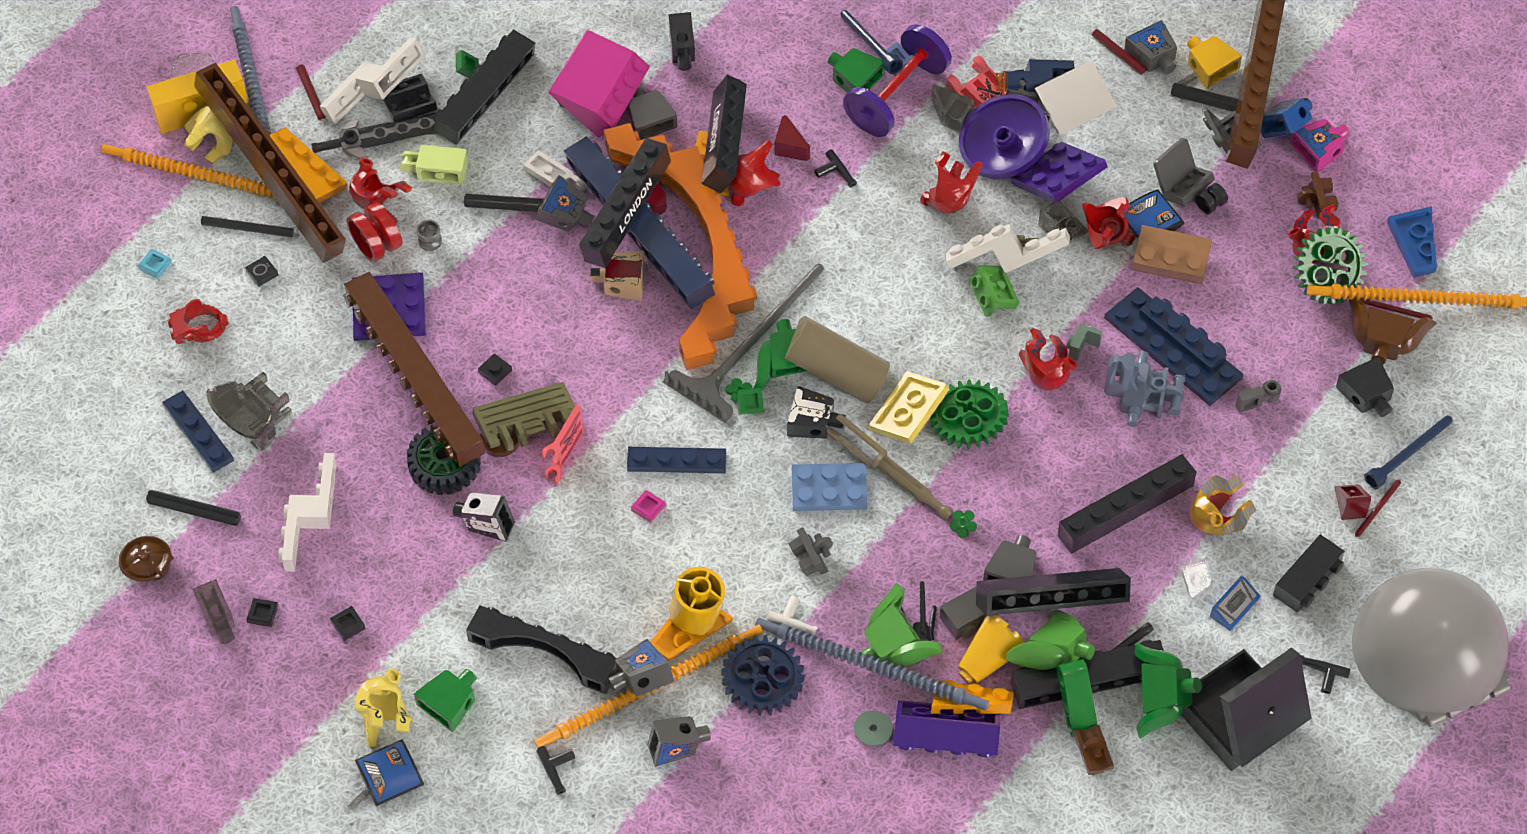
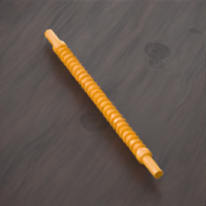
M103 144L101 148L102 153L121 157L126 162H132L133 160L134 164L139 162L140 165H143L145 163L146 167L151 165L152 168H156L157 166L159 170L163 168L165 172L170 170L171 173L176 172L177 175L182 173L183 176H186L188 174L189 178L194 176L195 179H198L200 177L201 181L206 179L208 183L212 181L214 184H217L218 182L220 186L225 184L226 187L231 185L232 189L237 187L238 190L243 188L244 192L249 190L251 194L256 192L257 195L262 193L263 197L268 195L269 198H272L274 196L266 184L263 185L262 181L257 183L255 179L251 181L250 178H246L245 180L243 176L238 178L237 175L232 177L231 173L226 175L225 172L220 174L219 170L214 172L212 168L208 170L206 167H203L202 169L200 165L195 167L194 164H191L189 166L188 162L183 164L182 161H179L177 163L176 159L171 161L169 157L165 159L164 156H161L159 158L157 154L153 156L151 153L146 154L145 151L140 153L139 150L134 151L130 147L123 149Z
M1340 284L1307 286V295L1331 296L1332 299H1340V297L1346 299L1349 297L1352 300L1355 297L1356 300H1359L1362 297L1364 301L1367 298L1370 301L1376 298V301L1382 299L1384 302L1387 299L1390 302L1396 299V302L1403 300L1404 303L1407 300L1413 303L1415 300L1418 304L1421 301L1424 304L1429 301L1430 304L1436 302L1438 305L1441 302L1444 305L1449 302L1450 305L1456 303L1458 306L1461 303L1467 306L1469 303L1471 307L1474 304L1477 307H1480L1481 304L1487 307L1489 304L1491 308L1494 305L1497 308H1500L1501 305L1503 308L1509 306L1511 309L1527 307V297H1520L1518 294H1511L1510 296L1504 294L1502 296L1498 293L1495 296L1494 293L1488 295L1485 292L1482 295L1478 292L1475 295L1474 292L1468 294L1467 291L1463 294L1458 291L1455 294L1454 291L1448 293L1445 290L1442 293L1441 290L1435 292L1432 289L1428 292L1425 289L1422 292L1421 289L1415 291L1413 288L1410 291L1407 288L1401 291V288L1395 290L1393 287L1390 290L1384 287L1382 290L1379 286L1376 289L1373 286L1369 289L1367 286L1361 288L1359 285L1356 288L1353 285L1348 288L1347 285L1341 287Z
M758 624L739 635L733 634L727 638V641L722 640V644L716 643L714 648L710 646L709 651L704 649L702 651L703 654L696 653L695 658L690 656L689 661L684 659L683 664L679 662L677 667L671 666L673 678L680 680L681 675L686 677L687 672L692 674L693 669L699 670V666L705 667L706 662L711 664L712 659L717 661L718 656L724 657V653L728 654L729 650L735 651V644L737 643L742 646L744 638L749 641L754 638V635L759 636L763 634L761 626ZM626 689L625 694L620 692L619 697L613 696V700L607 699L606 704L601 702L600 707L594 706V710L588 709L586 714L581 712L580 717L574 716V720L568 719V723L562 722L556 726L557 729L535 739L534 743L537 748H540L560 738L566 739L571 736V732L576 734L577 729L583 730L584 725L589 727L590 722L595 724L596 719L602 720L603 715L608 717L609 712L614 714L616 712L615 709L622 710L623 705L628 707L629 702L635 703V699L641 700L642 695L635 696L629 689Z

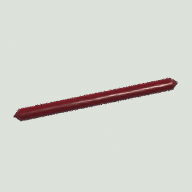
M1362 297L1360 298L1366 305L1420 319L1425 317L1433 319L1429 314L1366 299L1364 301Z
M1396 480L1357 529L1355 537L1362 535L1400 486V480Z

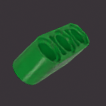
M1083 659L1057 665L1068 728L1071 727L1072 730L1070 732L1071 737H1075V730H1085L1098 725L1088 669Z

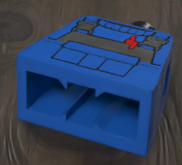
M1308 98L1287 100L1265 111L1260 131L1262 137L1270 138L1293 134L1312 120L1310 110L1313 108L1312 102Z

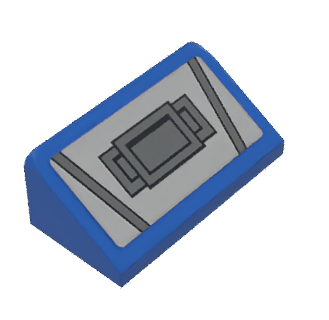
M1241 575L1212 607L1210 617L1231 631L1261 596L1249 581Z

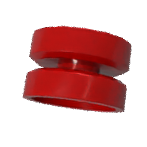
M375 201L366 206L364 214L356 212L346 219L347 227L355 244L370 262L374 263L383 258L385 250L393 252L403 244L401 234L393 218L379 202Z

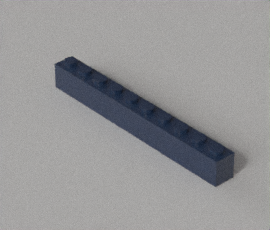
M586 136L566 148L564 153L569 166L585 182L586 186L600 203L604 205L623 173L621 170L616 171L610 157H604L598 143H592ZM646 202L627 235L641 251H644V255L692 310L715 295L712 286L715 284L714 280L708 272L704 273L701 270L702 267L695 257L691 258L688 255L689 251L684 243L676 241V236L671 228L668 227L666 229L664 227L663 220L659 214H653L649 203Z

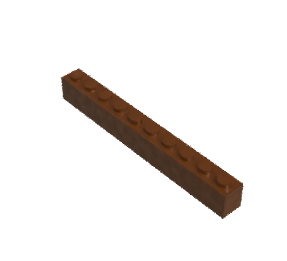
M1259 0L1256 5L1226 162L1247 169L1258 147L1285 0Z
M215 62L197 71L194 83L195 89L321 261L325 263L342 254L346 241L345 237Z
M370 271L344 283L346 294L343 297L348 307L353 306L358 322L365 324L368 337L371 341L375 339L378 352L382 357L386 356L389 360L387 363L391 372L399 375L400 378L398 379L404 391L408 390L410 392V399L415 408L420 407L423 420L427 425L431 424L434 428L433 434L439 443H444V450L450 460L454 459L460 467L484 455L485 449L482 438Z

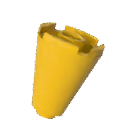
M997 615L985 617L958 665L960 670L959 676L968 684L971 682L979 683L1009 661L1006 659L1008 651L1012 647L1025 642L1016 631L1012 632L1007 627L1009 625Z

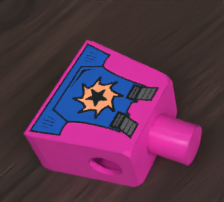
M1322 119L1304 125L1291 135L1290 144L1315 172H1319L1343 153L1344 138L1348 137L1350 133L1346 125L1341 124L1334 128L1328 120Z

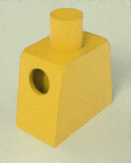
M1193 36L1187 42V46L1191 49L1188 64L1206 89L1240 69L1242 55L1218 37L1212 36L1203 42L1197 36Z

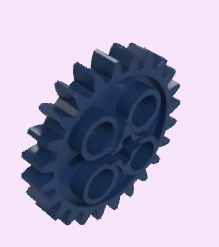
M754 635L752 643L744 638L743 647L736 643L735 652L728 651L729 659L723 660L725 668L721 670V676H724L722 678V685L727 686L725 688V695L732 694L731 703L740 701L738 709L741 710L744 706H748V714L757 709L759 716L762 715L763 710H767L771 716L773 708H776L781 713L782 704L791 707V699H798L797 692H802L803 685L801 683L804 682L805 675L801 674L804 671V665H798L801 659L800 656L793 657L794 648L786 650V641L778 645L777 637L772 642H768L767 635H764L763 641H759L758 637ZM767 656L770 660L763 662L758 657ZM747 671L751 675L748 677H743L739 674V672ZM784 674L787 678L780 680L775 675ZM764 689L768 693L760 695L756 693V690Z

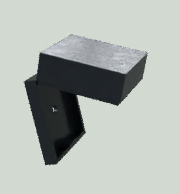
M1291 647L1261 668L1245 649L1241 650L1200 679L1202 684L1201 691L1199 693H1192V704L1189 707H1185L1181 715L1230 771H1233L1238 766H1245L1312 719L1300 653Z

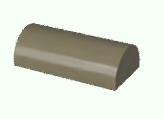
M803 316L799 320L785 359L868 404L881 389L890 367V363L807 316Z

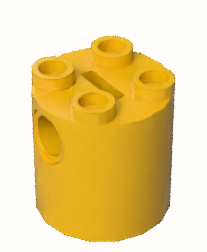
M692 567L683 571L676 580L669 607L671 622L682 631L696 635H704L708 630L712 629L718 621L726 593L721 577L713 570L705 567Z

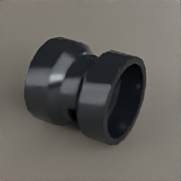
M1214 183L1208 187L1206 192L1202 191L1197 194L1195 202L1198 208L1209 215L1216 210L1217 206H1223L1228 202V195L1220 184Z

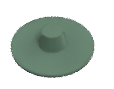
M879 711L864 712L858 716L854 723L856 737L859 741L869 746L881 745L888 741L892 735L893 726L891 720L887 715Z

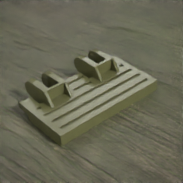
M564 382L474 407L472 414L485 442H488L490 448L500 446L499 439H501L505 449L510 451L514 449L513 441L510 437L514 434L522 447L527 446L528 437L545 433V425L552 437H557L559 428L556 422L561 421L562 426H564L575 408V404Z

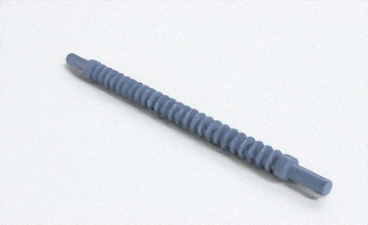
M232 6L230 8L233 20L232 31L240 58L243 77L245 78L244 82L246 83L245 86L250 107L252 108L251 111L270 135L268 117L266 116L267 113L263 97L261 96L262 92L260 91L256 67L254 66L255 63L250 43L248 42L246 26L241 20L239 7Z
M758 618L755 626L759 624L762 630L776 634L779 639H788L790 643L795 641L796 645L801 643L802 647L808 646L809 650L814 648L815 652L821 650V654L827 652L828 657L834 655V659L840 657L841 661L847 660L848 664L853 662L854 666L860 665L862 669L866 667L867 671L872 669L874 673L879 671L881 676L886 674L887 678L892 676L893 680L899 679L900 683L906 681L907 685L912 683L914 688L918 686L920 690L926 688V692L933 691V695L939 693L940 697L946 696L947 700L952 698L955 703H966L983 710H987L990 701L966 693L964 688L957 687L955 689L954 685L948 686L947 682L941 684V680L935 682L933 677L928 679L927 675L921 677L919 672L915 674L914 670L908 672L907 668L902 670L900 665L895 667L894 663L888 665V661L882 663L881 658L875 660L874 656L869 658L868 654L862 655L861 651L857 653L855 649L849 651L847 646L842 648V644L836 646L835 642L829 643L828 639L823 641L822 637L817 639L816 635L810 636L809 632L805 634L803 630L797 632L796 628L791 629L789 625H778L762 618Z

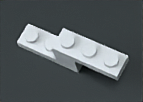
M410 37L383 66L363 62L320 105L328 122L336 125L364 95L383 100L426 56L418 40Z
M1011 224L1006 226L998 225L984 236L980 234L973 237L967 244L962 246L958 244L951 247L946 254V263L951 269L993 250L1004 272L1008 273L1069 245L1070 235L1066 228L1062 230L1055 229L1046 235L1047 237L1040 240L1033 239L1027 242L1025 247H1022Z
M324 453L323 463H319L318 474L321 477V484L316 486V495H290L289 504L284 506V519H287L286 526H282L281 539L284 541V546L279 548V563H283L285 572H295L300 528L330 529L337 468L334 453Z

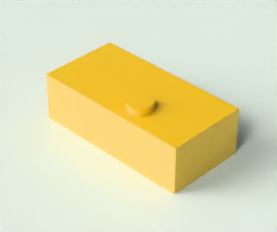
M236 60L217 64L249 107L243 78ZM197 71L146 86L161 134L185 127L186 122L198 110L207 106L194 87Z

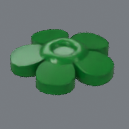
M735 378L732 380V385H726L725 392L731 395L733 402L737 403L736 391L752 389V385L748 382L742 384L741 379Z
M956 510L953 513V518L957 521L950 522V529L958 531L957 534L961 538H966L969 534L968 531H976L977 523L971 521L975 517L974 512L966 510L963 513L962 510Z

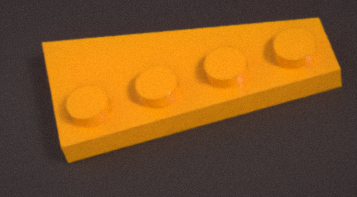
M286 127L270 134V137L319 203L347 188L348 182Z

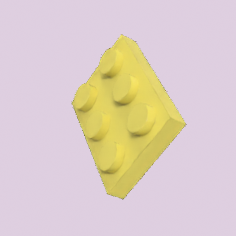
M906 372L869 424L871 431L912 444L949 391L947 384Z

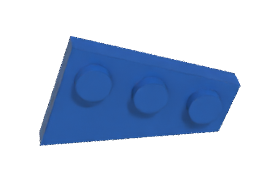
M1432 206L1389 216L1387 219V224L1413 278L1435 273L1437 269Z

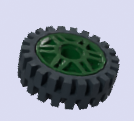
M430 425V431L425 427L421 430V435L417 433L414 436V441H410L409 449H407L408 469L415 484L418 483L422 490L426 488L427 492L431 494L433 491H436L437 495H443V491H446L447 495L453 494L452 490L454 489L457 492L462 491L463 485L467 488L470 485V480L474 481L477 477L476 473H479L481 458L478 457L459 467L454 459L450 460L444 450V443H439L436 440L432 425Z

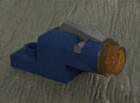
M1029 59L1025 71L1020 69L996 73L995 89L1005 95L1017 94L1031 99H1038L1039 95L1035 88L1075 69L1074 61Z

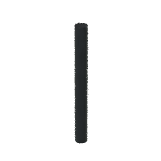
M208 216L201 217V225L292 238L294 234V228Z

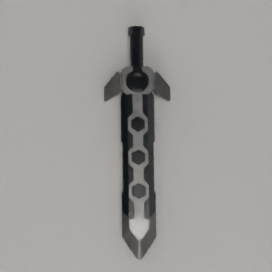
M436 112L358 129L359 119L351 120L341 128L338 139L311 143L312 151L319 153L341 147L342 151L347 153L348 156L358 159L367 158L369 154L364 148L426 134H435V121H433Z

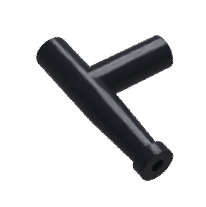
M833 149L828 150L825 154L830 163L814 170L818 178L837 170L850 188L857 185V181L853 179Z
M1300 655L1302 665L1325 672L1321 688L1322 693L1331 694L1335 675L1344 678L1349 677L1350 668Z
M545 746L538 748L536 752L555 788L556 794L559 795L566 792L555 767L575 759L573 750L570 749L550 757Z

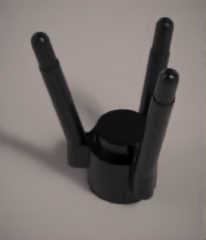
M921 581L919 591L920 622L914 623L913 629L921 641L934 640L937 607L935 605L932 606L928 626L926 622L925 583Z

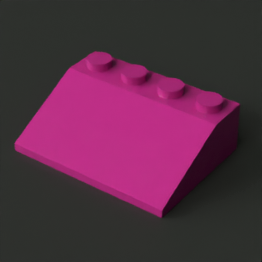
M586 30L548 93L599 138L604 135L603 130L616 126L650 66L634 51L590 30Z

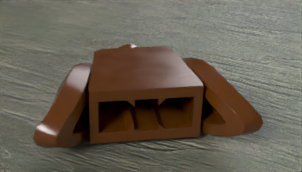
M1349 299L1354 336L1358 342L1363 344V351L1372 354L1371 360L1378 357L1382 365L1386 363V359L1394 361L1398 359L1399 355H1406L1414 351L1425 335L1437 324L1436 321L1426 317L1414 323L1415 319L1370 307L1369 311H1367V307L1362 300Z

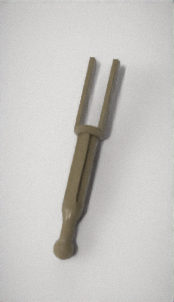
M842 414L836 417L837 420L879 454L872 460L833 428L827 431L828 434L871 468H879L917 500L930 505L939 513L942 519L948 520L952 517L953 509L939 502L927 487L887 456V450Z

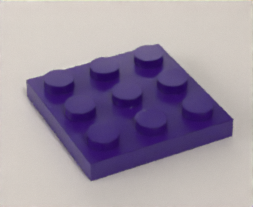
M1061 141L1042 154L1033 166L1016 176L1010 177V180L1014 186L1056 204L1108 168L1105 159Z
M423 272L373 276L413 337L426 336ZM353 308L354 341L370 340L365 330V324L358 322L354 313L355 309Z

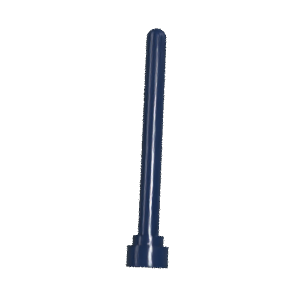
M847 10L841 11V18L883 60L885 70L890 74L898 73L903 67V61L896 54H889Z
M1449 415L1443 417L1381 468L1370 469L1364 474L1365 482L1374 490L1379 489L1385 484L1389 473L1453 422L1452 417Z

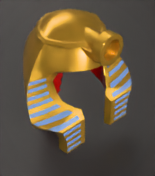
M1214 475L1203 485L1192 502L1189 514L1191 522L1197 529L1206 534L1224 535L1242 531L1245 528L1251 515L1257 511L1251 500L1241 505L1234 516L1226 517L1220 513V509L1232 494L1244 486L1239 475H1235L1231 479Z

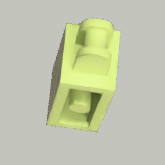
M421 145L419 152H403V162L400 163V169L404 172L417 173L418 180L464 184L468 166L466 149Z

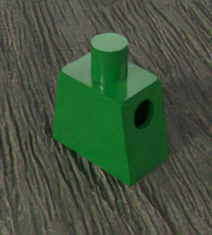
M855 48L850 49L844 56L833 52L828 58V64L833 66V81L847 93L855 87L870 90L884 76L883 60Z
M465 669L458 677L450 671L444 670L414 693L416 705L453 732L475 701L474 691L470 686L477 680V677L469 669Z

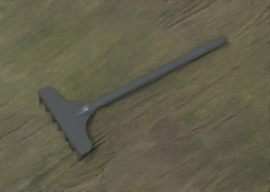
M816 264L711 375L704 378H692L677 370H673L670 373L665 371L663 383L726 423L733 415V407L719 393L720 382L724 375L823 272V265Z

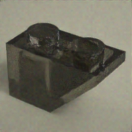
M933 84L931 101L941 125L960 133L967 117L974 110L975 101L967 96L952 92L948 88Z
M1061 201L1056 204L1052 202L1040 210L1038 226L1046 234L1055 229L1062 230L1066 228L1070 235L1071 243L1088 232V229Z

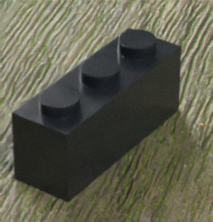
M1320 534L1276 583L1273 596L1297 613L1303 606L1308 608L1315 598L1313 594L1317 590L1323 591L1330 581L1328 577L1332 573L1336 575L1344 565L1342 559L1345 551Z

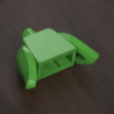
M895 583L869 618L868 628L864 634L871 645L862 651V655L866 653L869 658L874 656L875 660L881 658L883 662L888 661V665L894 663L895 667L898 665L906 667L917 664L934 655L942 654L940 643L921 641L901 611L905 596L904 588Z
M1055 609L1048 614L1049 621L1032 635L1028 642L1020 643L1008 651L1006 659L1011 663L1024 667L1048 670L1060 664L1077 661L1080 657L1090 660L1094 655L1095 647L1087 643L1086 630L1075 617Z

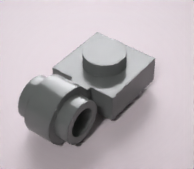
M1268 380L1262 385V388L1259 386L1253 389L1246 388L1238 393L1235 404L1238 412L1260 407L1262 402L1272 403L1277 401L1281 394V386L1275 380Z

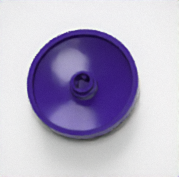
M1006 94L991 98L976 107L963 123L959 134L961 156L970 169L977 161H980L983 166L979 175L982 177L1005 179L1016 176L1033 166L1044 153L1050 137L1049 121L1039 104L1026 96Z

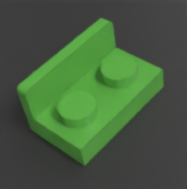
M980 265L969 279L985 316H991L995 309H1016L1020 303L1002 266Z

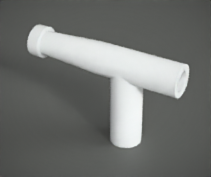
M795 596L790 597L783 615L770 611L768 614V621L780 625L786 624L791 626V628L809 632L811 635H816L818 630L817 626H811L793 618L800 602L799 598Z

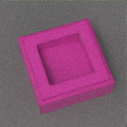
M645 490L631 506V511L651 523L666 506V502Z

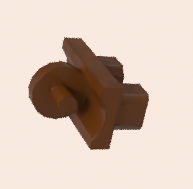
M1311 172L1312 181L1308 186L1301 188L1302 191L1298 193L1297 201L1301 205H1306V208H1312L1314 205L1317 219H1319V215L1325 206L1334 204L1336 206L1335 211H1337L1338 200L1336 196L1325 197L1324 195L1333 191L1331 177L1320 178L1318 172Z
M1099 725L1085 730L1074 731V736L1088 775L1104 773L1114 768Z

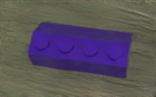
M898 700L893 746H899L902 750L922 748L931 753L945 750L951 751L955 755H965L966 752L977 753L980 757L998 755L1001 714H980L975 709L964 710L963 714H954L953 709H940V714H931L932 703Z

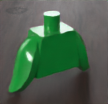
M789 319L779 320L776 323L778 332L771 333L770 340L764 342L760 348L757 358V377L753 389L762 388L763 391L769 382L770 374L772 378L807 372V370L785 359L796 330L792 329Z
M1137 642L1134 651L1135 655L1146 662L1142 664L1143 713L1147 714L1140 719L1136 727L1138 737L1141 739L1147 734L1170 725L1179 719L1184 708L1192 704V693H1199L1202 684L1199 678H1191L1190 669L1183 668L1182 661L1175 655L1162 650L1148 648Z

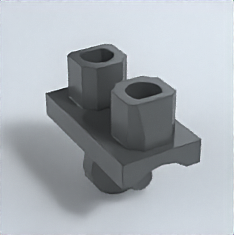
M803 527L796 530L799 536L788 544L796 557L805 552L808 553V557L798 562L802 572L806 576L817 571L821 574L829 572L820 554L822 553L825 558L831 555L829 551L833 546L831 538H822L821 534L818 533L814 536L816 541L813 542L810 534H807Z

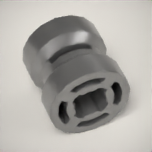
M430 219L418 224L417 236L419 246L425 251L438 249L442 244L439 224Z

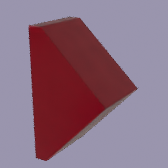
M787 115L782 116L774 142V155L807 161L810 159V145Z
M1359 484L1334 486L1341 520L1366 518L1371 503V496Z

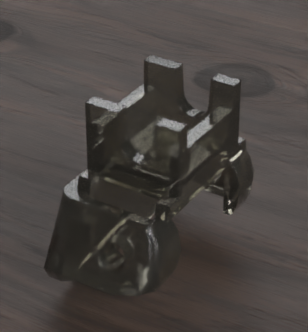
M265 372L256 376L246 385L232 381L208 388L206 391L207 401L214 413L236 433L245 438L254 439L250 444L258 451H263L270 446L276 435V428L274 426L292 413L289 406L280 411L282 407L290 402L289 395L284 392L278 397L265 384L268 381Z

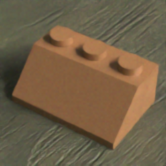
M1142 225L1132 270L1203 285L1212 239Z

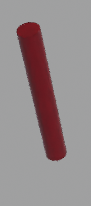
M1095 29L1092 36L1140 75L1147 71L1143 64L1100 30Z
M303 64L296 67L297 73L317 119L326 118L320 108L321 102Z

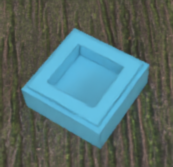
M151 249L138 264V268L158 279L172 261L171 258Z

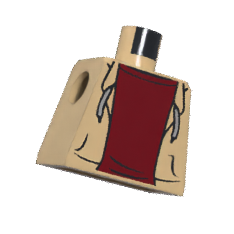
M644 251L614 254L606 268H591V282H604L605 295L642 300L645 268Z

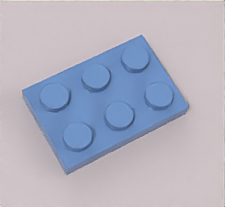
M866 463L792 464L793 511L867 510Z

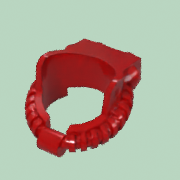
M200 299L191 300L185 307L176 309L175 312L169 314L170 319L167 320L169 328L173 329V331H170L171 338L176 341V344L183 343L182 339L188 342L194 340L200 343L215 340V338L217 339L222 335L226 326L229 325L226 314H222L214 306L203 304ZM199 315H211L218 320L216 326L211 330L206 325L190 327L188 325L190 320Z

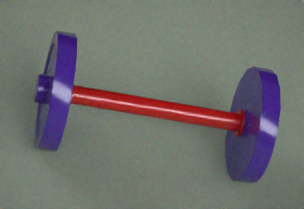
M910 25L903 32L900 41L901 46L909 56L913 55V58L879 95L868 89L855 87L843 98V107L851 121L872 136L884 137L894 127V116L885 101L917 66L936 75L943 73L951 64L952 55L949 47L936 32L926 26Z

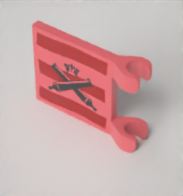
M980 55L973 58L974 63L971 66L980 74L963 86L955 75H950L946 78L947 83L945 84L946 88L957 94L973 110L991 98L1005 95L1004 80L987 65Z
M577 404L554 443L546 446L542 451L543 459H546L548 454L554 455L552 463L555 464L545 470V479L547 480L550 474H556L557 476L554 478V483L556 484L561 480L562 466L583 433L581 406Z

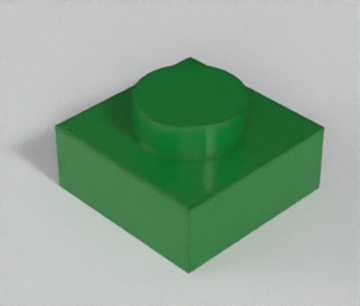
M460 50L455 54L456 72L470 79L475 68L479 65V59Z
M762 388L736 391L738 415L764 412Z

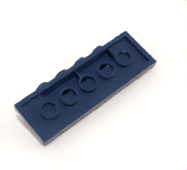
M1137 287L1105 313L1104 318L1139 348L1147 352L1163 368H1169V373L1173 376H1184L1185 382L1183 384L1209 406L1243 379L1244 374L1226 360L1225 347L1219 342L1213 343L1209 340L1208 334L1203 328L1198 327L1196 329L1192 326L1188 316L1184 313L1178 314L1175 312L1170 301L1165 298L1161 300L1155 296L1152 299Z

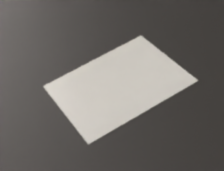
M1092 60L1035 88L1047 112L1050 113V117L1060 135L1117 107Z

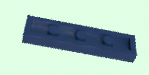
M183 390L162 402L163 407L213 473L234 461L231 453Z
M628 446L627 472L726 474V448Z

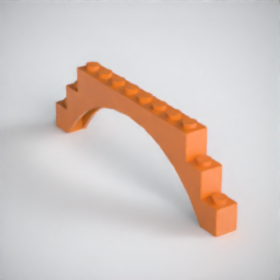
M630 123L603 130L604 144L612 162L628 167L644 140H640L637 131L633 132ZM663 134L649 138L665 143L671 158V163L659 181L682 198L696 215L708 238L713 258L712 278L715 284L712 286L715 295L704 301L698 316L679 339L680 355L686 370L714 363V354H717L715 341L734 337V327H737L735 315L754 310V300H757V293L755 287L750 286L748 282L750 280L748 268L742 266L741 261H743L740 248L735 247L734 231L732 228L728 229V216L725 209L721 210L719 192L701 184L705 155L700 154L698 146L673 152L671 143L666 142Z

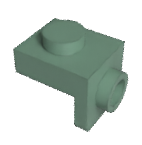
M1080 324L1075 335H1070L1066 345L1067 349H1069L1068 357L1077 361L1085 343L1100 347L1102 331L1097 330L1093 326Z

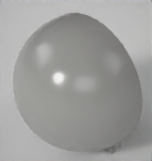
M1440 568L1408 570L1395 575L1378 586L1363 604L1357 616L1352 634V649L1358 670L1376 694L1393 706L1416 714L1420 722L1425 720L1429 727H1432L1447 719L1445 713H1447L1449 718H1452L1467 711L1469 707L1474 708L1491 699L1489 694L1495 698L1510 691V686L1507 683L1510 677L1505 671L1509 653L1506 623L1492 597L1480 585L1468 577Z

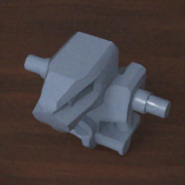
M1145 351L1139 352L1136 362V356L1129 352L1123 356L1116 354L1109 359L1104 392L1110 396L1123 398L1121 411L1128 414V426H1137L1138 417L1142 415L1144 410L1157 412V418H1160L1163 401L1170 402V408L1168 409L1170 415L1176 416L1180 414V402L1184 398V391L1182 390L1183 383L1185 382L1184 376L1175 375L1173 377V386L1166 385L1169 368L1165 367L1164 373L1152 371L1150 363L1147 362L1148 353ZM1115 376H1120L1119 381H1114Z

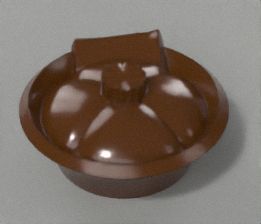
M141 536L131 540L123 547L119 555V567L126 577L134 581L160 580L168 573L174 557L171 554L170 547L164 540L155 536Z

